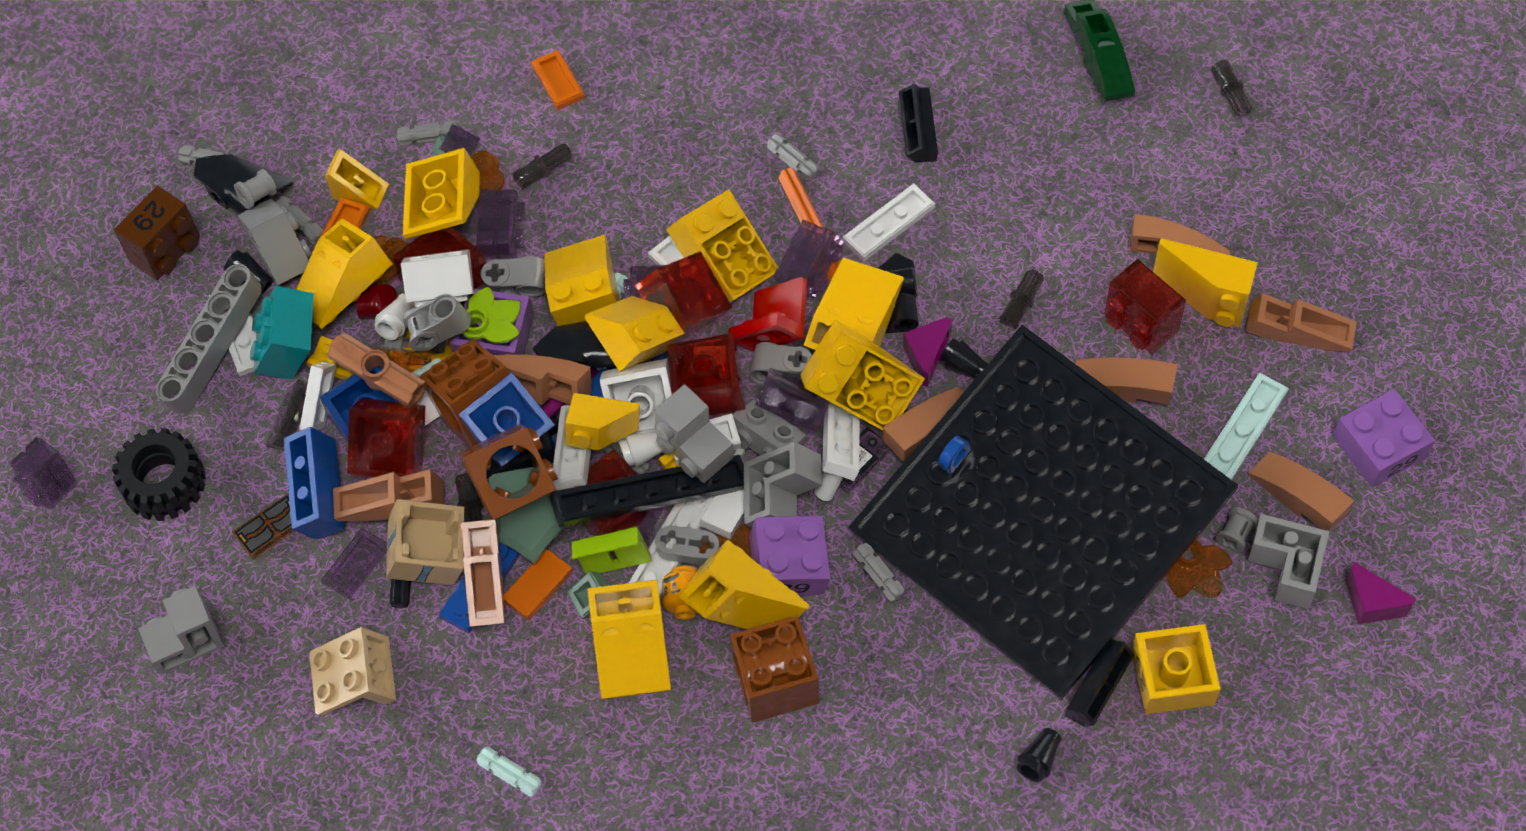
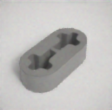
M666 526L661 528L655 537L656 550L659 556L668 561L703 565L720 548L717 536L707 530ZM670 538H676L677 544H673L672 549L666 548L665 543L669 542ZM704 542L709 543L710 548L706 550V553H700L699 547H702Z

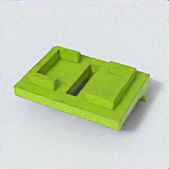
M638 527L572 542V559L579 560L586 575L590 571L604 573L652 562V555ZM610 551L615 552L617 559H613Z

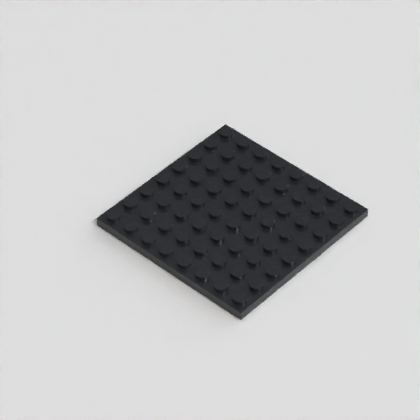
M1021 325L848 528L864 543L869 544L879 555L1060 700H1063L1093 664L1097 656L1113 640L1236 492L1238 484L1024 325ZM959 435L969 442L971 451L955 471L948 474L940 468L938 463L939 457L947 444Z

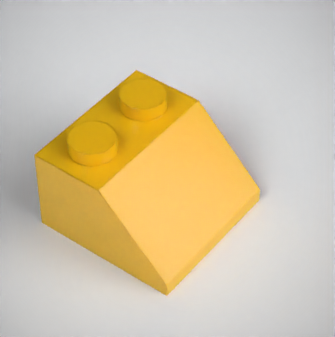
M634 296L612 303L584 316L619 372L665 353L685 334L667 306Z

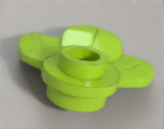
M489 287L479 290L469 299L467 311L471 315V322L467 330L462 334L471 340L484 338L494 344H502L514 340L519 336V331L513 323L520 313V301L495 300ZM475 323H480V324H482V325H480L479 327H475V328H472V327H471V326H472L473 324H475Z

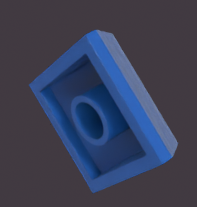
M377 366L370 373L377 374L382 369L380 366ZM355 374L320 396L328 419L355 452L388 431L379 416L399 403L398 400L383 391L371 389L365 380Z
M513 373L505 377L459 414V417L477 444L518 424L526 426L527 429L531 427L539 438L555 426ZM506 446L497 450L492 457L502 468L521 452L511 449V446Z

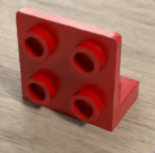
M799 277L756 291L754 294L753 320H745L743 324L730 327L728 340L754 352L755 346L758 343L770 342L776 345H783L803 339L807 279Z

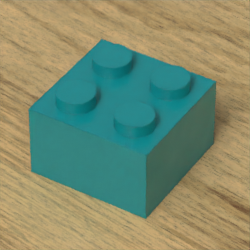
M275 286L270 296L264 297L260 313H255L252 322V331L257 332L256 341H253L250 351V360L255 361L254 373L283 379L294 378L311 350L314 293Z

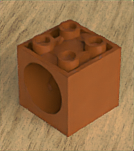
M472 339L468 343L461 345L442 361L432 365L429 370L419 377L426 382L427 387L425 389L442 421L469 447H472L477 443L459 417V414L507 377L509 372L504 364Z
M518 424L458 453L488 515L493 520L556 490L553 481L557 480L558 477L550 461H547L546 458L541 459L538 450L542 449L543 446L537 433L531 427L527 429L526 426ZM506 446H511V449L523 452L525 448L533 462V470L529 473L526 481L527 485L513 493L497 486L493 490L486 477V469H490L493 459L492 455L497 450Z
M798 615L730 634L732 660L752 723L819 704V679Z

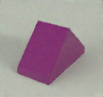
M945 317L905 332L903 335V349L914 371L925 378L922 383L925 387L929 386L940 361L939 359L951 336L952 319Z
M1356 562L1353 563L1346 577V584L1358 624L1407 617L1416 598Z

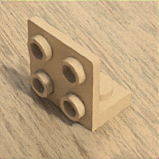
M360 627L310 651L316 714H328L361 698L381 704H389L396 701L388 636Z

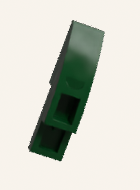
M1095 0L1066 3L1064 15L1085 51L1084 63L1104 100L1110 101L1135 96V87L1128 60L1118 32L1106 8L1099 9Z

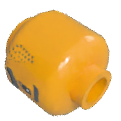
M692 566L674 567L662 580L663 607L669 613L674 614L675 618L681 620L692 619L698 613L679 598L697 571Z

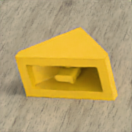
M341 149L336 151L325 175L333 199L340 200L343 197L368 205L371 209L375 210L379 208L389 183Z

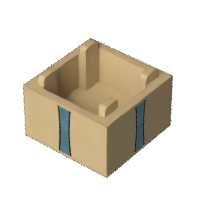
M397 499L388 516L386 578L444 585L455 584L463 570L464 550L461 523L464 522V507Z

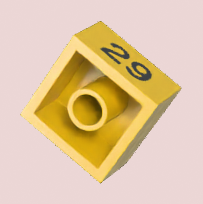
M1206 624L1135 634L1131 651L1134 653L1133 660L1145 715L1213 706L1216 704L1221 688Z

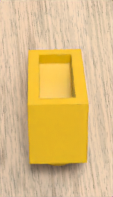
M573 393L565 422V445L580 449L600 450L638 431L640 404Z

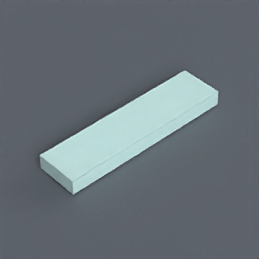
M1259 373L1204 460L1232 480L1286 396L1289 388Z

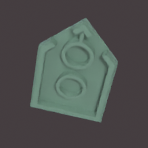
M533 467L493 474L488 478L489 485L493 490L497 486L510 491V493L519 491L527 485L526 481ZM551 492L497 518L500 543L523 555V558L534 565L543 555V550L552 539H556L564 529V527L559 528L549 498Z

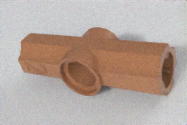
M345 332L337 335L330 345L327 353L328 358L365 380L371 389L381 390L409 408L417 405L423 397L424 390L427 387L426 382L389 360L383 351L373 350ZM377 366L384 367L383 370L377 374L370 373V371Z

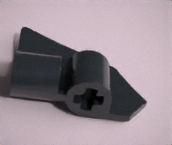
M232 154L196 158L194 178L205 186L206 191L215 202L223 208L230 206L238 214L249 209L240 202L236 195L234 184L239 181L244 183L257 176L259 170H266L272 177L277 192L293 185L292 180ZM267 195L254 202L253 207L269 200L272 196Z
M895 253L877 268L904 277L885 334L908 332L919 326L915 297L918 295L914 262Z
M587 321L557 326L533 347V351L538 356L569 360L590 366V368H596L597 370L617 369Z

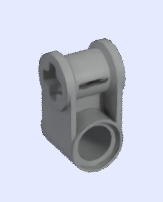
M535 256L490 260L483 266L481 278L491 291L529 297L540 296L544 294L545 261Z
M450 294L439 295L419 307L408 310L403 315V322L410 331V347L415 351H427L455 335L462 334L470 325L471 315Z
M770 342L758 343L755 346L749 377L753 382L761 385L805 388L800 374L812 357V354L808 349L801 346L776 345ZM799 355L802 356V361H799Z

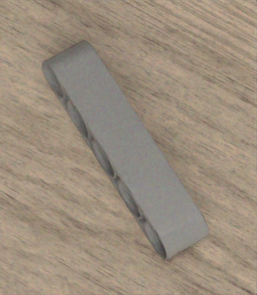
M235 264L228 267L157 384L156 394L158 398L175 413H186L194 407L260 296L261 284L245 265ZM210 336H213V337L211 338V340H209V341L206 342V340H207ZM197 363L194 368L189 370L193 364ZM180 391L176 397L172 398L176 392Z

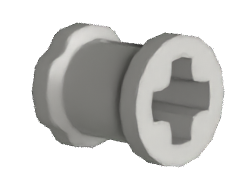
M264 169L259 170L257 176L244 183L239 181L234 184L237 197L247 209L253 207L254 202L267 195L273 196L277 194V188L272 177Z
M1233 507L1228 513L1229 520L1224 530L1218 532L1216 540L1221 546L1236 553H1241L1246 547L1245 540L1250 530L1256 528L1258 519L1248 510Z

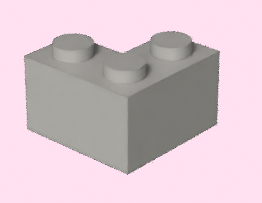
M271 198L237 215L251 244L257 249L270 277L273 278L277 285L304 272L309 261L308 258L312 254L305 240H298L294 230L299 227L292 213L288 212L283 204L278 206Z
M685 384L654 410L657 444L666 454L670 455L673 453L680 460L679 463L682 469L690 477L696 476L705 483L733 458V443L709 421L708 406Z
M792 442L744 462L745 525L752 527L755 517H797V495L822 486L821 454L796 442Z
M1260 514L1248 561L1281 570L1275 601L1305 609L1310 608L1318 585L1329 531Z
M196 586L189 589H179L171 597L162 600L168 615L153 618L145 626L138 628L150 660L159 675L224 647L211 612Z

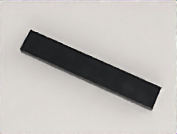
M735 455L705 483L696 476L690 477L679 466L551 492L549 498L560 528L744 490V464L741 456Z

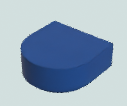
M959 435L954 437L939 457L938 463L940 468L948 474L953 473L971 451L969 442Z

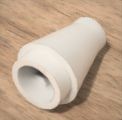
M400 294L396 300L376 315V332L387 340H395L397 337H401L406 330L403 315L415 307L414 302L406 303L405 294Z
M657 431L628 435L625 440L619 441L628 467L635 464L638 467L663 452L656 442Z

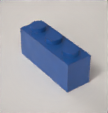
M312 427L285 437L284 448L292 530L315 540L344 530V521H336L334 519L333 488L340 487L336 440Z

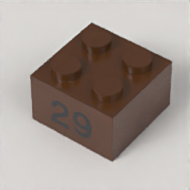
M158 185L114 229L129 262L157 281L164 274H169L174 269L176 261L185 252L191 251L196 246L200 237L187 205Z

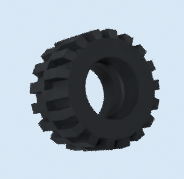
M161 428L160 433H156L155 429H148L146 435L142 436L139 432L134 435V441L129 442L127 440L122 445L124 451H118L115 456L118 463L113 464L112 471L115 475L113 476L114 483L131 510L137 515L141 513L142 517L148 520L151 519L153 514L157 521H164V515L169 514L171 519L177 518V511L183 509L185 513L191 509L188 503L190 501L198 502L200 496L197 491H204L205 484L202 479H206L203 465L191 442L187 438L184 439L182 434L176 431L171 434L169 429ZM164 464L175 466L173 472L165 480L154 484L143 483L145 476L153 468Z

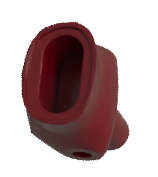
M374 284L366 288L357 299L358 318L375 319L377 314L397 299L396 289L388 284Z

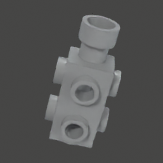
M754 399L744 408L739 407L733 413V419L741 441V449L749 447L761 456L792 442L804 446L805 433Z

